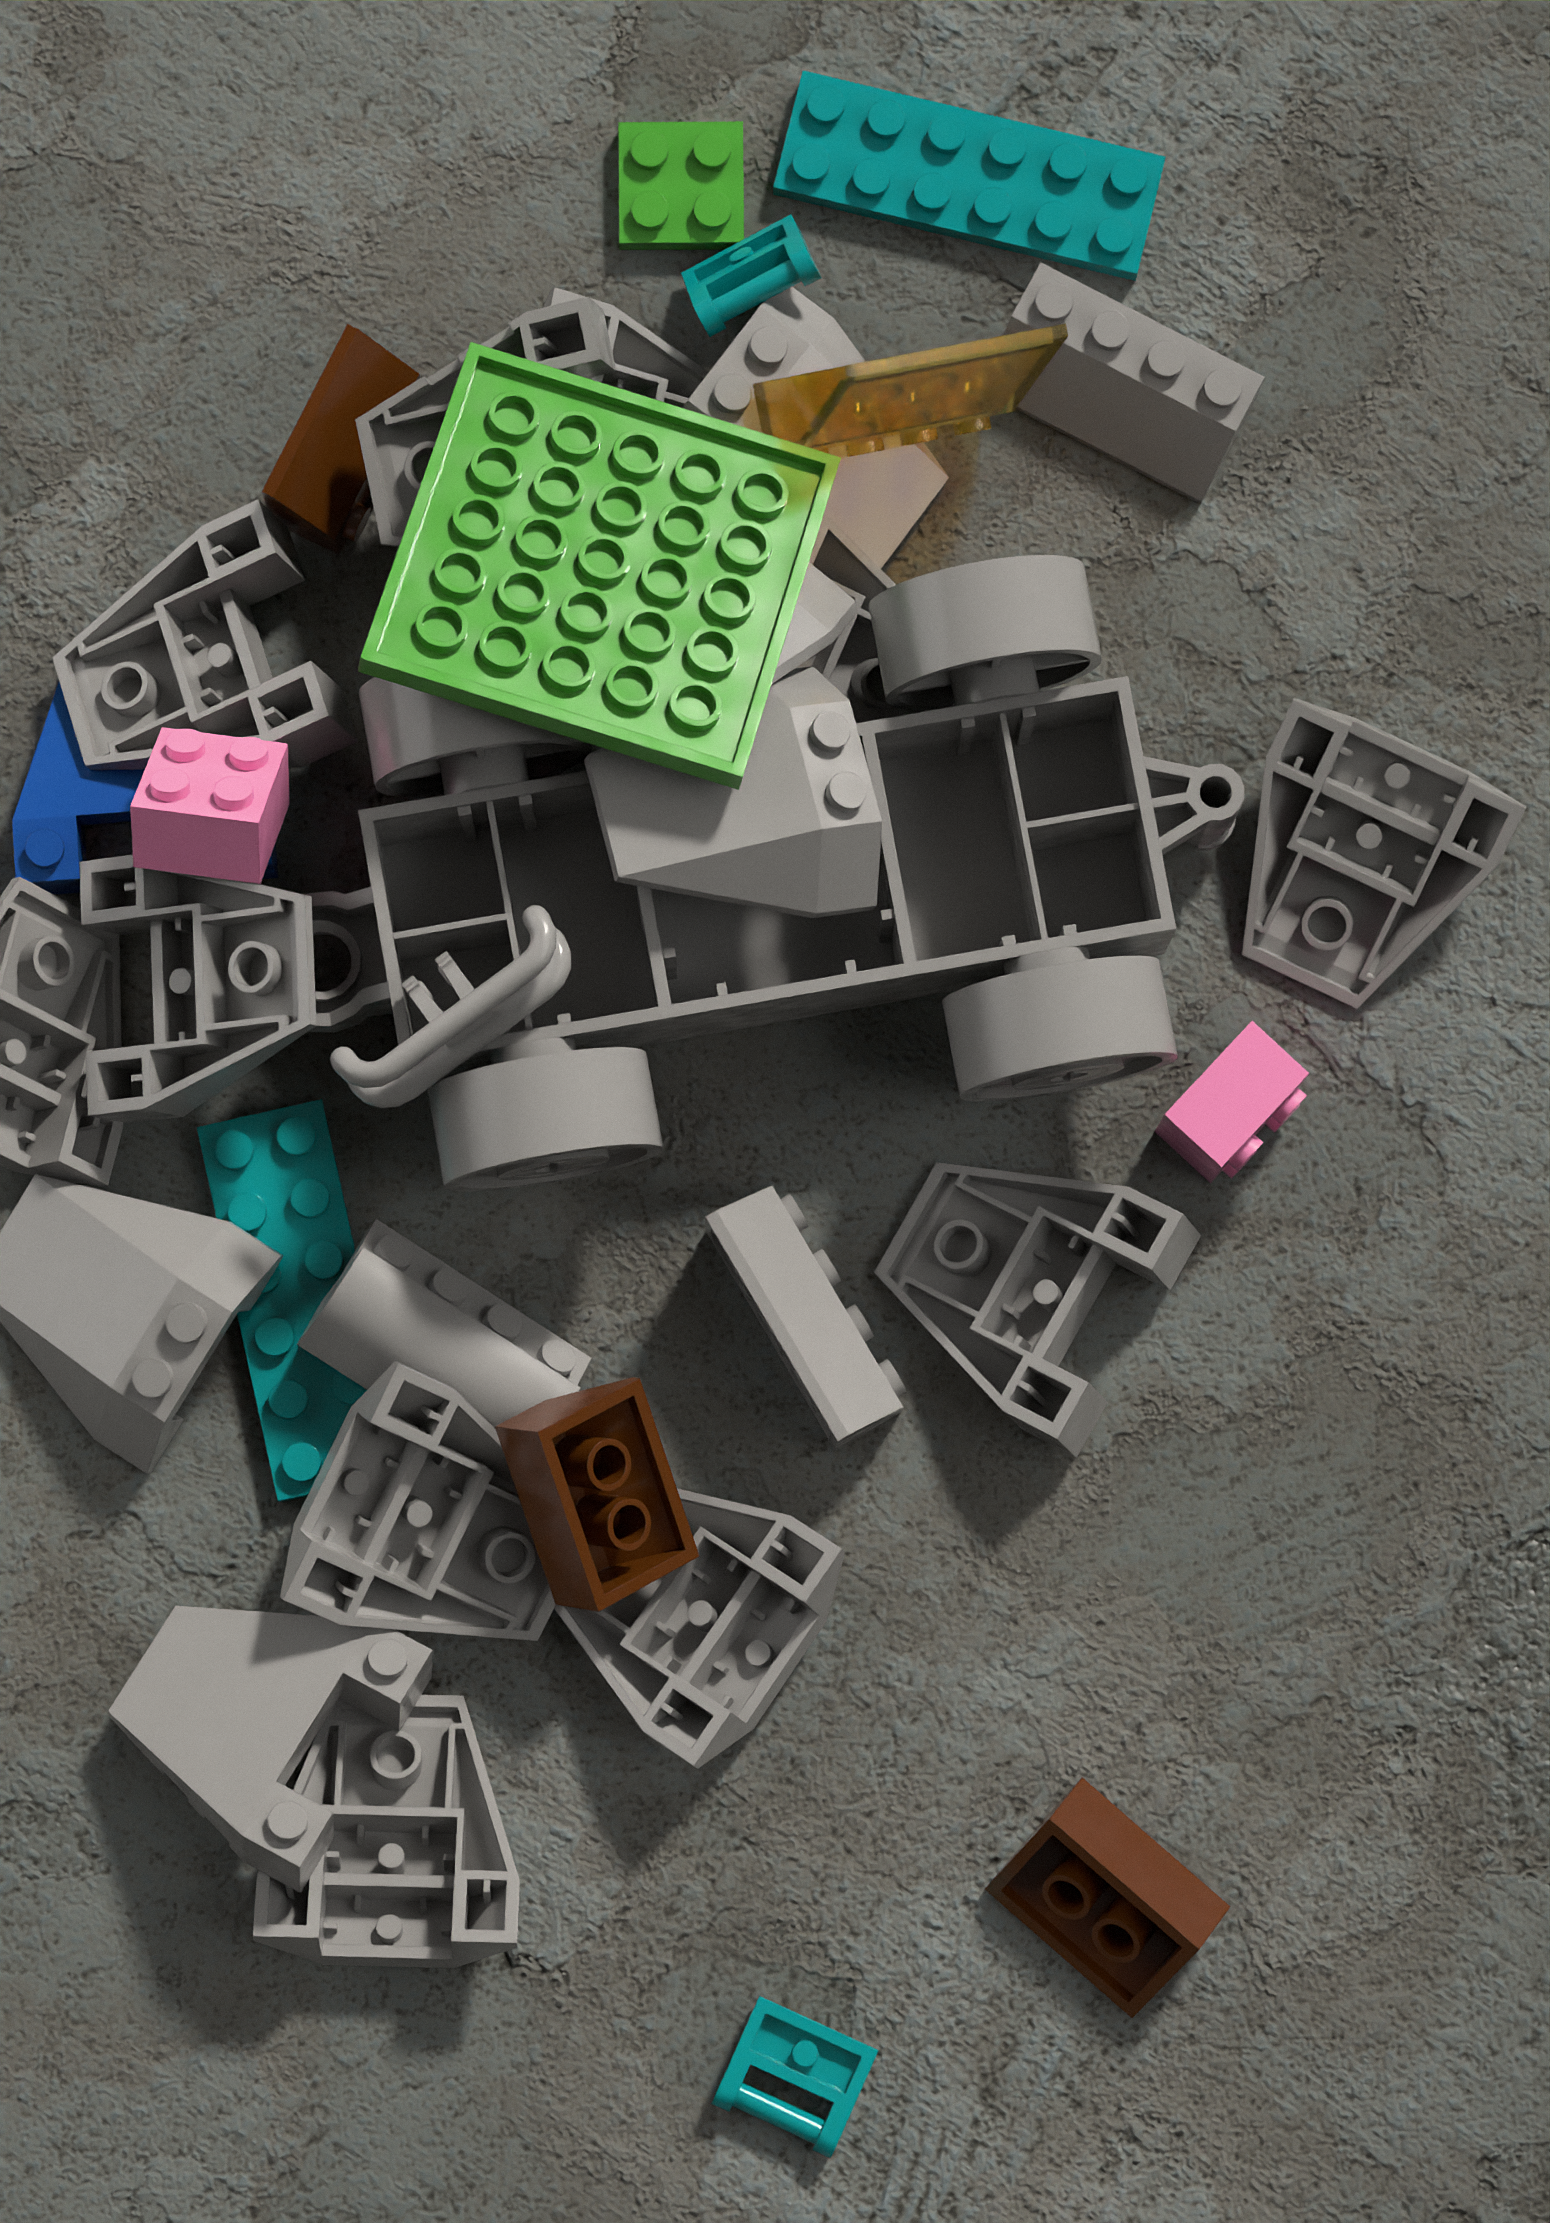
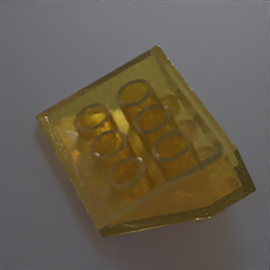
M1066 324L754 383L753 389L761 431L764 434L828 454V448L845 445L847 457L885 450L883 437L898 434L901 446L939 439L937 427L953 424L955 436L992 429L990 416L1014 412L1067 339Z

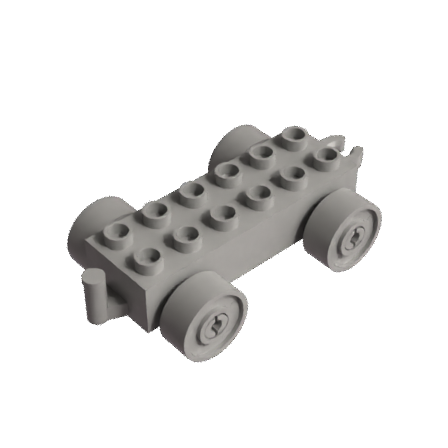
M1059 555L1006 557L950 567L899 583L879 593L870 601L868 606L886 702L891 706L903 709H936L856 723L882 819L877 906L870 911L808 918L615 882L587 770L546 777L583 762L587 755L592 753V744L374 677L361 686L359 698L375 789L380 793L391 796L431 798L358 810L371 887L348 894L336 891L306 894L312 897L313 936L330 935L340 939L348 947L351 954V970L346 980L337 988L327 992L315 991L317 1026L308 1032L335 1033L359 1025L370 1016L393 1014L398 1045H400L429 1023L402 986L403 982L411 976H414L418 981H422L432 994L433 1001L444 1012L457 1003L460 998L453 986L449 985L438 971V964L434 959L447 951L474 989H476L522 955L528 948L530 934L522 920L523 912L527 907L539 905L548 912L555 928L560 930L565 936L571 950V970L565 984L552 998L428 1088V1098L444 1188L459 1192L503 1190L570 1180L629 1166L663 1151V1143L647 1053L635 1047L947 992L953 993L942 1000L959 1096L962 1100L990 1102L1031 1098L1127 1079L1164 1067L1178 1058L1160 960L1152 957L1165 954L1176 931L1163 855L1184 842L1197 847V851H1210L1226 842L1233 831L1236 816L1244 800V785L1241 777L1232 768L1223 764H1208L1198 768L1143 756L1128 676L1047 690L1090 673L1102 662L1084 564L1078 559Z

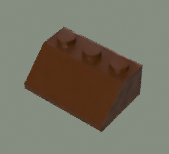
M349 324L345 327L262 490L266 507L289 528V531L336 554H340L347 539L353 542L358 540L371 512V508L365 506L370 495V488L355 419L420 379V374L362 331Z
M632 1377L547 1399L495 1426L556 1605L599 1612L699 1557L640 1378Z
M1083 1777L1051 1810L985 1888L990 1895L1131 2018L1200 1950L1231 1907Z

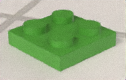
M743 121L618 122L620 250H725L744 239Z

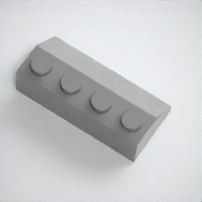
M1040 262L1008 322L981 382L979 391L1201 504L1253 407L1265 377Z
M769 1186L705 1216L706 1233L836 1451L901 1413L903 1406L898 1397L907 1391L890 1361L886 1359L878 1364L865 1342L873 1338L874 1335L856 1304H853L845 1309L835 1293L833 1286L840 1283L841 1279L825 1251L820 1249L812 1254L800 1232L808 1228L809 1225L793 1197L788 1194L780 1199L773 1186Z

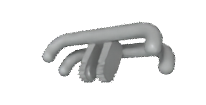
M532 905L523 912L522 920L530 934V943L526 951L476 989H474L447 951L434 959L438 964V971L447 983L453 986L460 998L457 1003L443 1012L433 1001L432 994L422 981H418L414 976H411L403 982L402 986L429 1023L376 1061H363L348 1047L336 1048L330 1057L332 1068L348 1083L351 1091L366 1104L379 1108L399 1107L418 1097L552 998L565 984L570 973L571 950L565 936L560 930L555 928L550 915L543 907Z

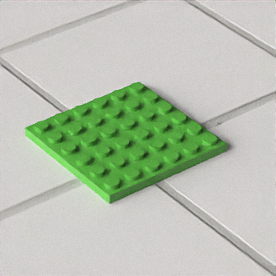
M470 342L359 661L358 672L739 790L841 457Z

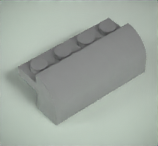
M377 1219L363 1236L340 1278L321 1301L297 1343L298 1346L367 1390L397 1361L453 1387L494 1428L547 1399L578 1392L581 1388L578 1386V1383L591 1360V1357Z

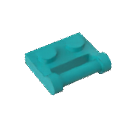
M792 214L681 272L692 305L709 337L727 329L725 322L802 282L806 287L822 278Z
M759 1996L711 2104L727 2112L730 2111L731 2107L737 2108L813 2143V2151L831 2158L879 2050ZM750 2065L833 2102L826 2119L824 2120L743 2083Z

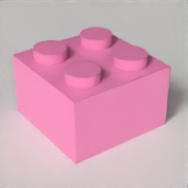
M162 727L130 805L133 867L261 884L290 805L288 744L264 741L256 737L241 738L202 733L193 729Z
M1251 1021L1164 1114L1155 1132L1210 1183L1222 1171L1232 1179L1264 1143L1256 1134L1265 1124L1275 1133L1307 1097L1299 1087L1309 1075V1072Z

